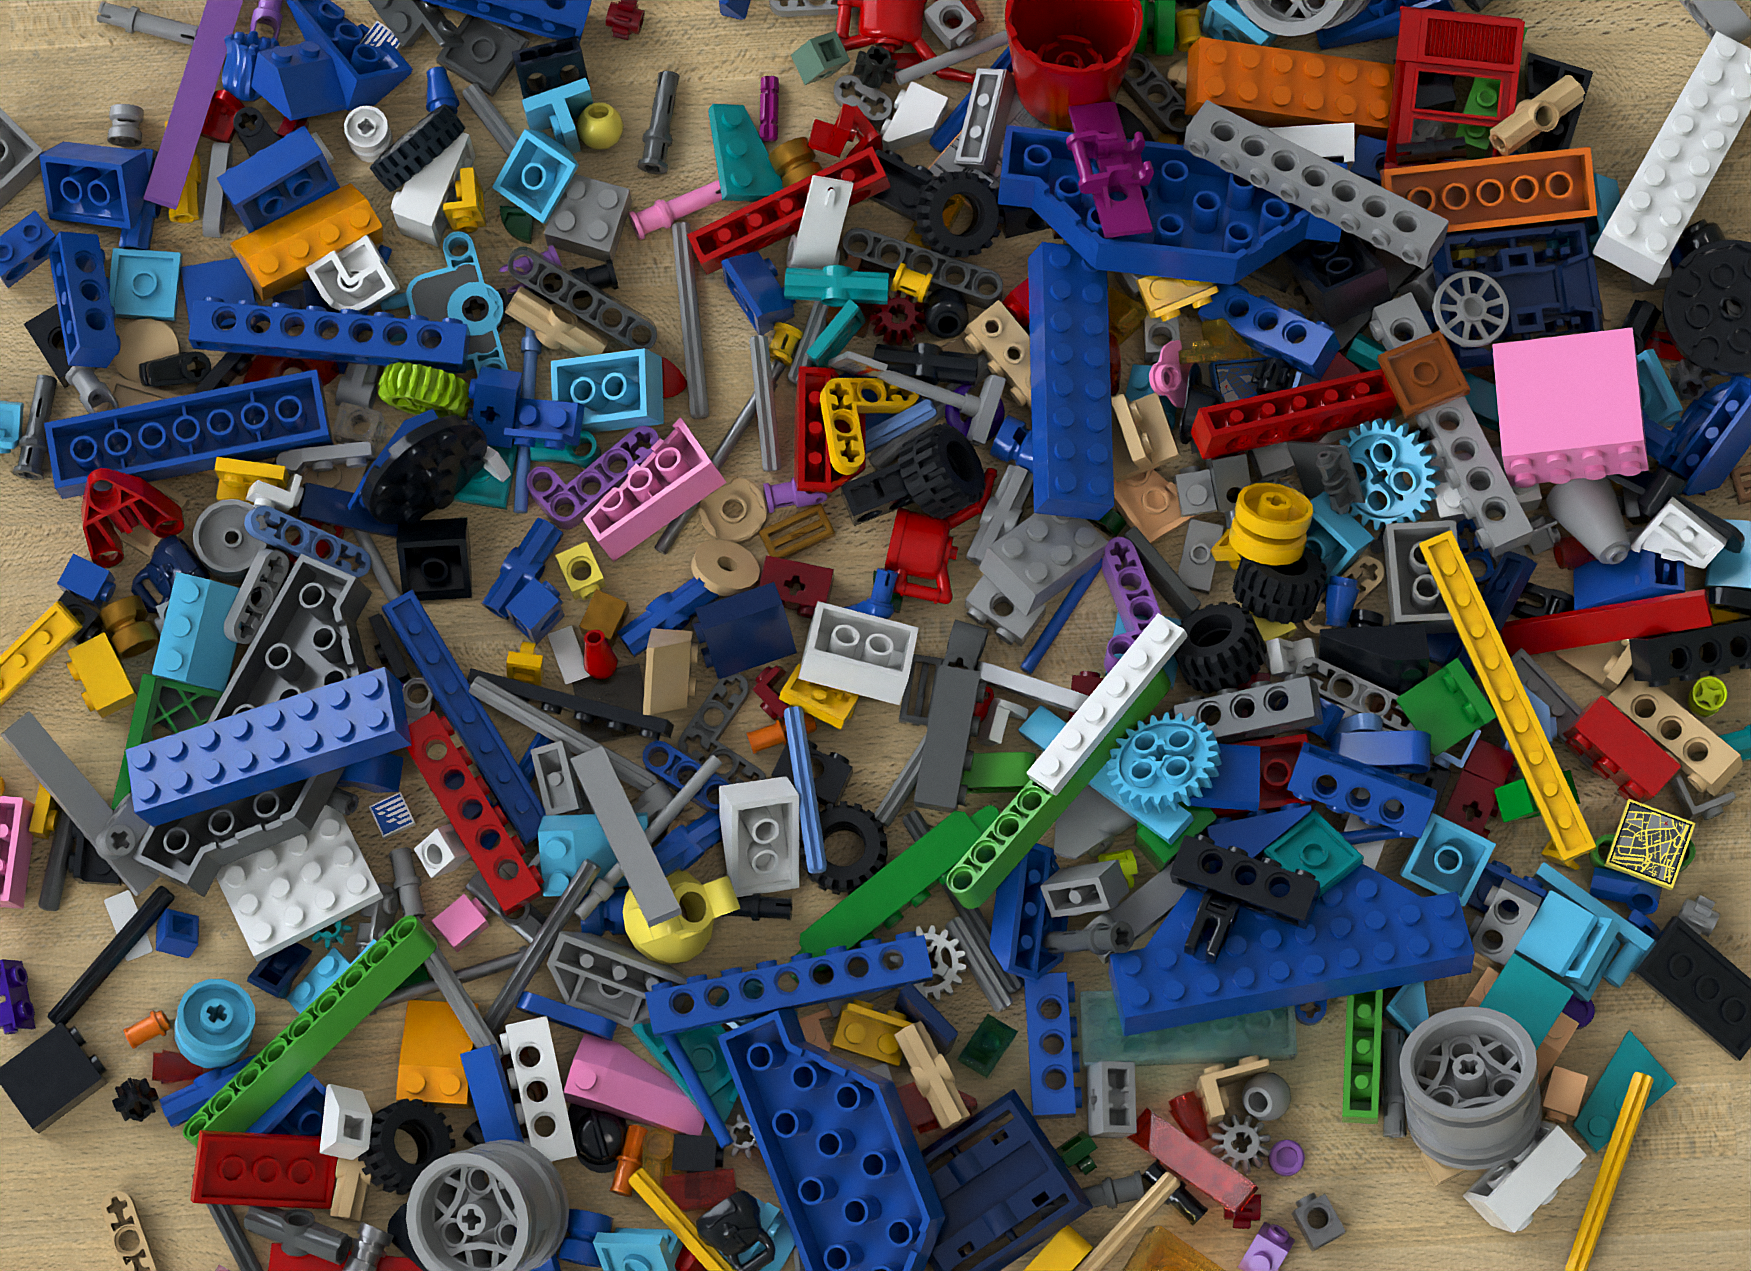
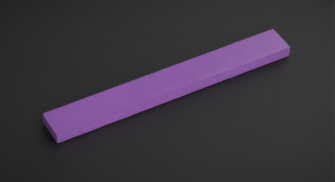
M207 0L144 194V200L174 210L178 206L227 53L224 38L226 35L233 34L243 0Z

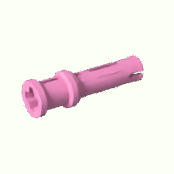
M719 180L667 202L660 199L656 200L653 206L637 213L634 211L628 212L630 222L638 239H645L646 234L659 228H671L674 220L721 201L722 195Z

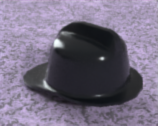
M1193 363L1189 371L1186 400L1180 420L1179 438L1181 443L1185 445L1193 438L1191 429L1199 408L1225 403L1219 391L1202 383V373L1198 363Z
M571 1103L568 1117L576 1154L580 1162L589 1170L598 1173L616 1170L618 1164L616 1156L621 1154L628 1129L625 1118Z

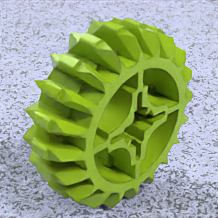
M409 362L389 364L384 368L383 375H381L378 384L380 386L378 391L380 398L389 406H394L397 410L405 411L407 414L419 415L433 409L438 418L458 415L462 419L466 414V410L469 409L471 399H469L470 385L462 378L455 377L454 374L446 373L431 366H422L421 364L416 365Z

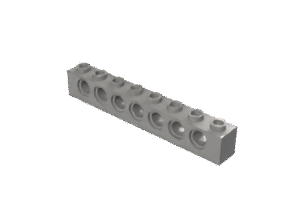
M1208 100L1205 101L1186 127L1183 148L1190 151L1194 156L1208 160L1224 171L1233 173L1249 181L1252 185L1279 196L1285 202L1293 203L1309 211L1315 217L1323 218L1341 227L1347 233L1355 234L1371 242L1375 247L1384 249L1402 258L1409 264H1414L1425 270L1445 242L1449 220Z
M1411 292L1373 308L1369 326L1376 341L1381 340L1386 348L1384 353L1432 334ZM1398 332H1405L1412 339L1403 342L1399 341L1394 335ZM1465 396L1416 415L1415 418L1422 430L1427 429L1432 439L1429 442L1432 452L1437 454L1435 458L1437 460L1442 458L1447 468L1445 470V477L1449 486L1453 490L1457 488L1462 498L1460 506L1465 517L1468 520L1472 518L1478 529L1475 531L1481 548L1483 550L1488 549L1491 557L1494 558L1530 542L1534 530ZM1446 420L1452 421L1457 428L1447 431L1439 423ZM1465 450L1471 454L1472 459L1467 461L1460 460L1456 457L1455 452ZM1474 480H1480L1488 488L1478 491L1470 483ZM1490 510H1496L1502 514L1503 519L1493 521L1485 513Z

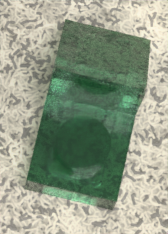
M987 1014L960 1053L957 1061L987 1079H991L999 1061L1014 1041L1018 1031Z

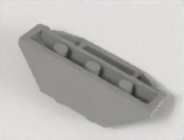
M560 931L547 962L566 1005L605 1017L631 1029L639 1023H651L645 992L652 991V985L672 982L674 987L687 984L686 978H689L670 965L649 960L638 950L592 933ZM686 996L678 997L674 1003V1009L678 1013Z

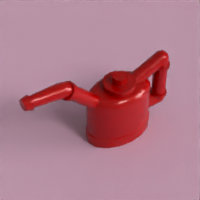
M927 0L837 1L836 32L846 52L874 45L875 47L889 50L891 55L894 54V50L903 49V46L912 45L924 61L937 57L922 38ZM853 7H859V34L850 37L851 11ZM950 67L932 73L943 80L971 83V85H973L976 75L974 72L969 73Z
M987 468L984 473L986 487L983 490V497L978 502L945 519L934 518L930 515L898 507L884 567L885 571L892 570L899 573L894 593L899 594L900 597H913L931 601L934 604H949L952 601L953 594L947 565L949 559L956 560L958 547L952 546L954 537L949 536V532L977 514L981 515L991 497L994 480L997 478V470L995 468ZM907 576L927 580L936 579L937 588L907 582Z

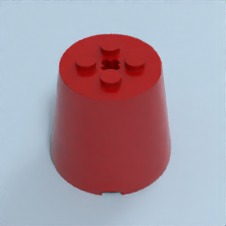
M1140 0L1006 1L1005 26L1019 100L1028 113L1045 124L1060 128H1073L1068 112L1069 106L1115 102L1142 31L1143 11Z

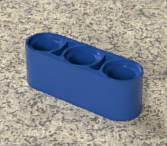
M1418 730L1346 732L1330 736L1331 752L1392 774H1417L1430 770L1431 734Z
M653 741L643 751V762L646 770L655 774L657 780L664 781L668 787L678 793L685 786L679 782L680 775L685 771L696 773L702 766L663 741ZM657 752H663L669 756L667 763L661 767L653 766L650 763L651 756ZM713 774L690 801L707 812L720 813L719 804L711 803L708 800V795L711 791L719 789V786L729 784L718 775Z

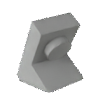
M562 740L531 749L546 816L563 815L583 809L576 780L578 777L570 761V758L574 756L566 742Z

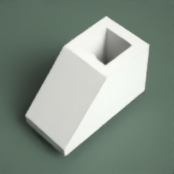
M911 81L907 91L902 89L896 98L894 108L897 111L893 119L887 118L881 128L880 136L882 138L883 151H896L929 140L938 130L948 110V97Z
M333 1084L327 1085L319 1153L354 1160L369 1150L373 1115L362 1091Z

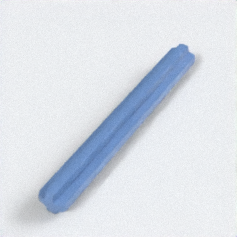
M800 706L788 707L784 711L794 784L799 794V816L807 868L811 874L822 873L827 869V861L804 713Z

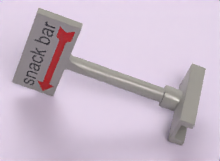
M851 351L829 359L827 364L828 367L859 378L875 376L891 385L959 408L960 413L973 417L966 438L970 444L975 446L986 443L1006 381L1005 378L994 374L985 378L979 397L968 393L963 396L907 375L886 370L888 364Z

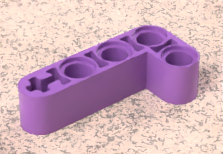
M649 426L636 427L567 485L551 468L538 466L532 469L527 477L530 495L556 526L565 530L572 529L583 521V518L613 487L619 488L628 477L627 472L635 464L640 466L653 452L651 448L646 449L643 446L639 448L638 442H650L652 447L659 440L658 434ZM635 454L636 461H633L631 455ZM621 460L627 463V468L621 473H614L609 470L610 465L615 461ZM541 479H548L553 482L547 491H537L534 487ZM590 482L601 485L599 492L594 495L585 494L583 488ZM563 504H570L575 507L574 512L568 517H562L557 514V509Z
M1124 537L1110 539L1104 549L1102 559L1103 574L1127 632L1112 637L1108 642L1104 659V668L1107 673L1120 660L1114 655L1119 653L1125 654L1158 613L1162 615L1135 546ZM1123 586H1134L1137 590L1130 591ZM1144 615L1148 620H1139L1135 616Z

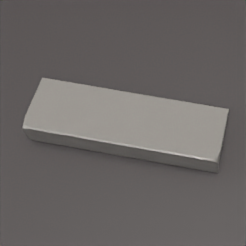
M977 68L954 161L956 165L984 172H995L1016 87L1014 75L1008 70Z

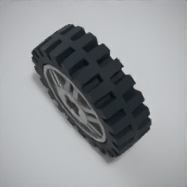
M443 104L420 120L406 134L402 135L392 144L388 150L382 153L370 166V170L385 188L392 192L419 173L426 165L430 164L435 157L439 156L444 149L449 147L460 136L466 127L446 104Z

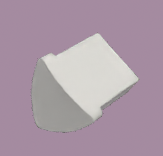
M994 698L989 706L987 716L982 722L977 743L988 747L1001 744L1008 717L1026 720L1029 710L1004 699Z

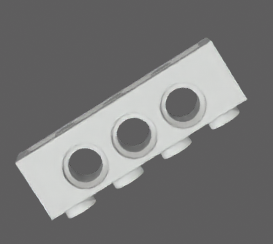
M547 1016L505 1025L506 1033L499 1035L504 1055L511 1054L514 1068L507 1069L511 1090H519L521 1103L514 1105L519 1125L526 1123L528 1138H523L524 1143L536 1148L551 1162L577 1156ZM534 1047L539 1051L540 1061L537 1065L526 1067L520 1062L519 1054L523 1048ZM535 1081L544 1083L548 1090L547 1097L540 1102L530 1100L527 1095V1087ZM541 1116H548L555 1123V1130L548 1137L539 1136L534 1129L535 1121Z

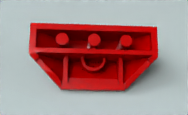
M799 366L794 416V479L797 491L832 493L865 471L866 413H858L865 450V459L858 471L851 475L841 474L832 467L820 394L829 380L839 378V374L833 368ZM836 391L831 393V395L837 396L839 404L843 397L838 396ZM844 420L834 421L835 428L842 433H849L851 431L849 424ZM845 449L842 456L847 457L848 462L852 463L854 458H849Z

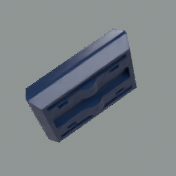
M1587 217L1447 232L1445 242L1432 259L1437 289L1445 279L1461 271H1477L1486 274L1494 279L1503 289L1509 304V318L1504 331L1493 342L1523 341L1537 337L1604 331L1600 294ZM1569 239L1568 247H1561L1559 249L1549 248L1542 251H1533L1532 246L1517 247L1516 244ZM1508 244V248L1500 249L1493 256L1462 258L1460 260H1452L1451 251ZM1554 253L1557 254V261L1545 262L1549 257H1553ZM1473 262L1474 270L1464 269ZM1469 277L1471 293L1477 294L1485 280ZM1462 278L1456 279L1449 284L1460 296H1464ZM1490 284L1482 297L1487 302L1500 298V295ZM1443 292L1440 304H1457L1447 292ZM1503 304L1487 308L1486 313L1502 319ZM1441 311L1445 324L1455 318L1457 313ZM1484 319L1481 320L1489 336L1499 327ZM1460 321L1450 328L1454 334L1461 338L1464 322ZM1565 322H1567L1568 330L1555 332L1558 328L1565 326ZM1474 324L1470 327L1468 340H1473L1475 337L1480 336ZM1445 336L1460 369L1494 365L1493 347L1490 350H1486L1484 347L1465 349V347H1461Z
M1012 1089L921 1151L927 1169L949 1153H952L954 1156L946 1165L930 1175L945 1214V1219L928 1260L934 1271H952L954 1267L991 1242L995 1241L997 1243L1007 1236L1011 1242L1010 1244L968 1270L1001 1271L1094 1208L1015 1089ZM1010 1113L1013 1115L1014 1119L964 1152H961L958 1148L974 1136L988 1129L990 1123H997ZM1002 1130L1005 1131L1002 1134L1005 1140L999 1143L997 1139L991 1140L993 1136ZM1044 1191L1046 1192L1044 1195L1046 1202L1040 1205L1038 1200L1032 1201ZM1062 1194H1066L1070 1200L1069 1203L1018 1238L1014 1231L1024 1225V1220ZM971 1241V1253L966 1255L964 1250L958 1251Z

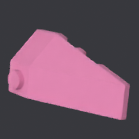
M584 1033L574 1056L563 1091L566 1102L597 1111H604L621 1118L680 1135L701 1136L706 1119L671 1078L621 1044Z

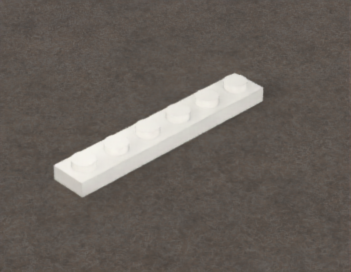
M1158 613L1027 771L1029 778L1057 796L1188 637L1186 631Z

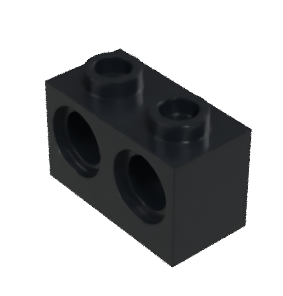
M578 36L512 51L523 99L586 78L589 84ZM567 65L575 66L573 69L568 71L561 70L563 67ZM534 73L542 74L540 77L535 79L528 78L530 75Z
M899 462L841 486V496L854 526L895 511L898 507L902 508L915 503L902 479Z

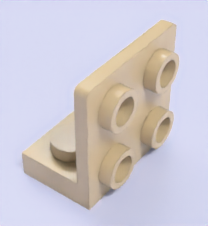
M1629 639L1558 650L1555 653L1557 658L1611 693L1617 688L1632 665Z
M1254 1055L1239 1060V1064L1233 1068L1226 1069L1225 1065L1221 1064L1204 1069V1074L1199 1077L1196 1089L1207 1127L1219 1124L1227 1112L1226 1108H1229L1226 1091L1221 1086L1248 1080L1255 1074L1267 1073L1271 1066L1269 1058L1260 1060L1259 1055Z

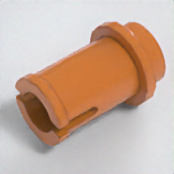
M153 1010L150 1012L151 1016L129 1028L123 1029L125 1037L133 1049L160 1034L163 1037L167 1035L166 1031L171 1029V1025L162 1010L158 1012Z

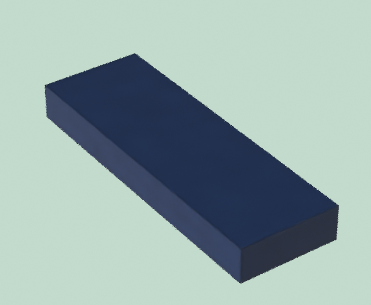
M307 482L303 484L304 491L300 500L297 518L397 539L398 524L381 523L373 518L367 508L362 506L349 510L347 505L354 494L353 492Z

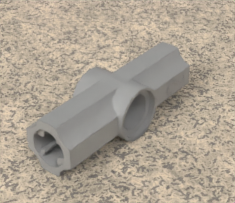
M1009 464L995 496H991L987 502L979 522L980 528L966 555V558L975 565H981L988 546L1018 526L1023 514L1022 507L1033 487V474L1027 469Z

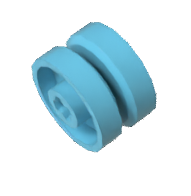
M207 979L194 984L183 995L177 1010L175 1042L180 1053L191 1063L206 1069L224 1068L236 1063L246 1053L255 1026V1006L249 994L238 984L225 979Z

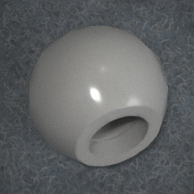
M1263 1072L1255 1074L1244 1086L1242 1092L1243 1106L1252 1117L1259 1121L1279 1119L1286 1113L1290 1105V1087L1282 1077L1275 1073Z

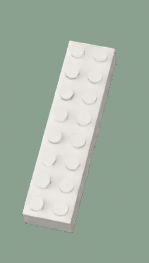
M1716 31L1605 226L1592 252L1593 254L1652 285L1655 284L1751 112L1750 48Z

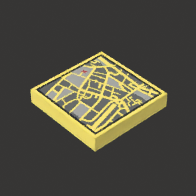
M1628 799L1604 866L1672 890L1696 823Z

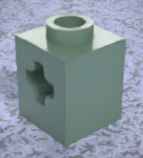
M836 31L809 39L791 54L805 85L832 76L850 61Z

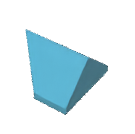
M1424 982L1403 985L1382 1014L1383 1017L1400 1030H1404L1408 1036L1421 1022L1429 1018Z

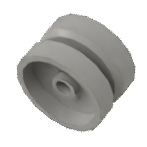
M238 499L221 500L208 506L197 519L193 530L194 547L205 568L218 580L230 584L243 583L257 553L263 549L275 550L274 546L252 537L245 529V517L249 511L255 508L251 503ZM264 516L256 518V521L260 523V530L269 527L264 521ZM232 540H238L236 543L230 544Z

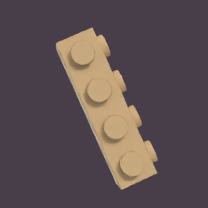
M998 300L967 325L964 330L967 335L965 341L976 354L982 352L989 361L987 367L992 374L1006 379L1007 384L1011 387L1009 393L1014 401L1021 407L1025 404L1031 411L1030 336Z

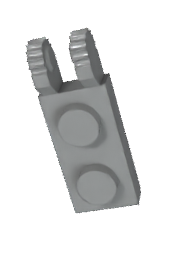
M369 441L288 450V452L284 451L277 454L278 457L275 462L277 465L285 466L291 476V474L301 475L308 467H312L314 472L333 470V465L347 464V468H362L367 466V461H375L376 457L375 448Z

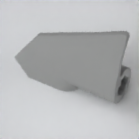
M1087 785L1056 820L1054 855L1074 860L1086 853L1090 857L1099 856L1112 846L1115 836L1120 835L1138 823V821L1094 788Z

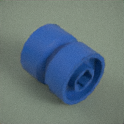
M1008 415L996 435L990 455L1006 463L1014 460L1016 466L1025 468L1033 474L1032 429H1027L1026 422Z
M629 888L614 890L615 892L606 902L601 901L585 921L580 919L582 933H592L602 937L605 931H610L613 936L627 935L622 911L625 895ZM585 894V895H584V897H583V899L581 900V902L579 903V905L583 902V900H584L589 894Z
M569 1209L566 1231L570 1236L563 1239L558 1259L574 1264L602 1268L593 1241L597 1232L611 1233L614 1218L595 1212Z

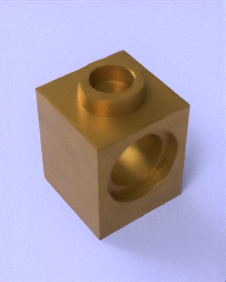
M596 589L579 625L581 634L585 635L590 630H601L609 645L613 647L618 637L617 631L622 629L629 614L628 602Z

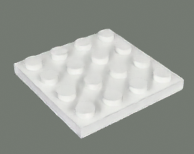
M327 805L324 806L311 831L224 865L216 876L257 962L384 898L343 814Z

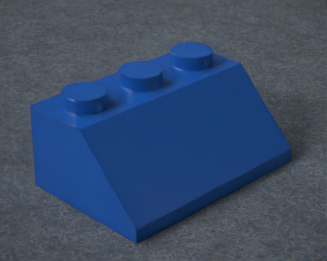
M305 126L288 133L284 138L258 151L254 156L237 166L231 167L224 174L217 177L227 199L248 233L340 188L323 152Z
M63 141L39 154L49 219L132 229L136 226L150 179L146 151Z
M308 1071L252 1124L245 1133L321 1136L326 1087Z

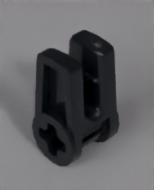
M196 351L181 352L139 364V376L142 385L145 387L200 382L211 371L209 358L204 353ZM194 362L195 369L188 371L187 365Z
M1527 582L1520 598L1524 597L1538 602L1542 607L1526 604V601H1517L1510 615L1521 619L1554 614L1557 606H1559L1557 613L1568 612L1570 608L1574 607V597L1560 590L1549 589Z
M1207 890L1202 897L1196 919L1186 940L1184 953L1191 956L1195 955L1200 943H1203V936L1209 927H1213L1215 929L1211 940L1207 941L1206 961L1215 964L1225 940L1236 922L1241 902L1233 900L1230 903L1214 897V892Z

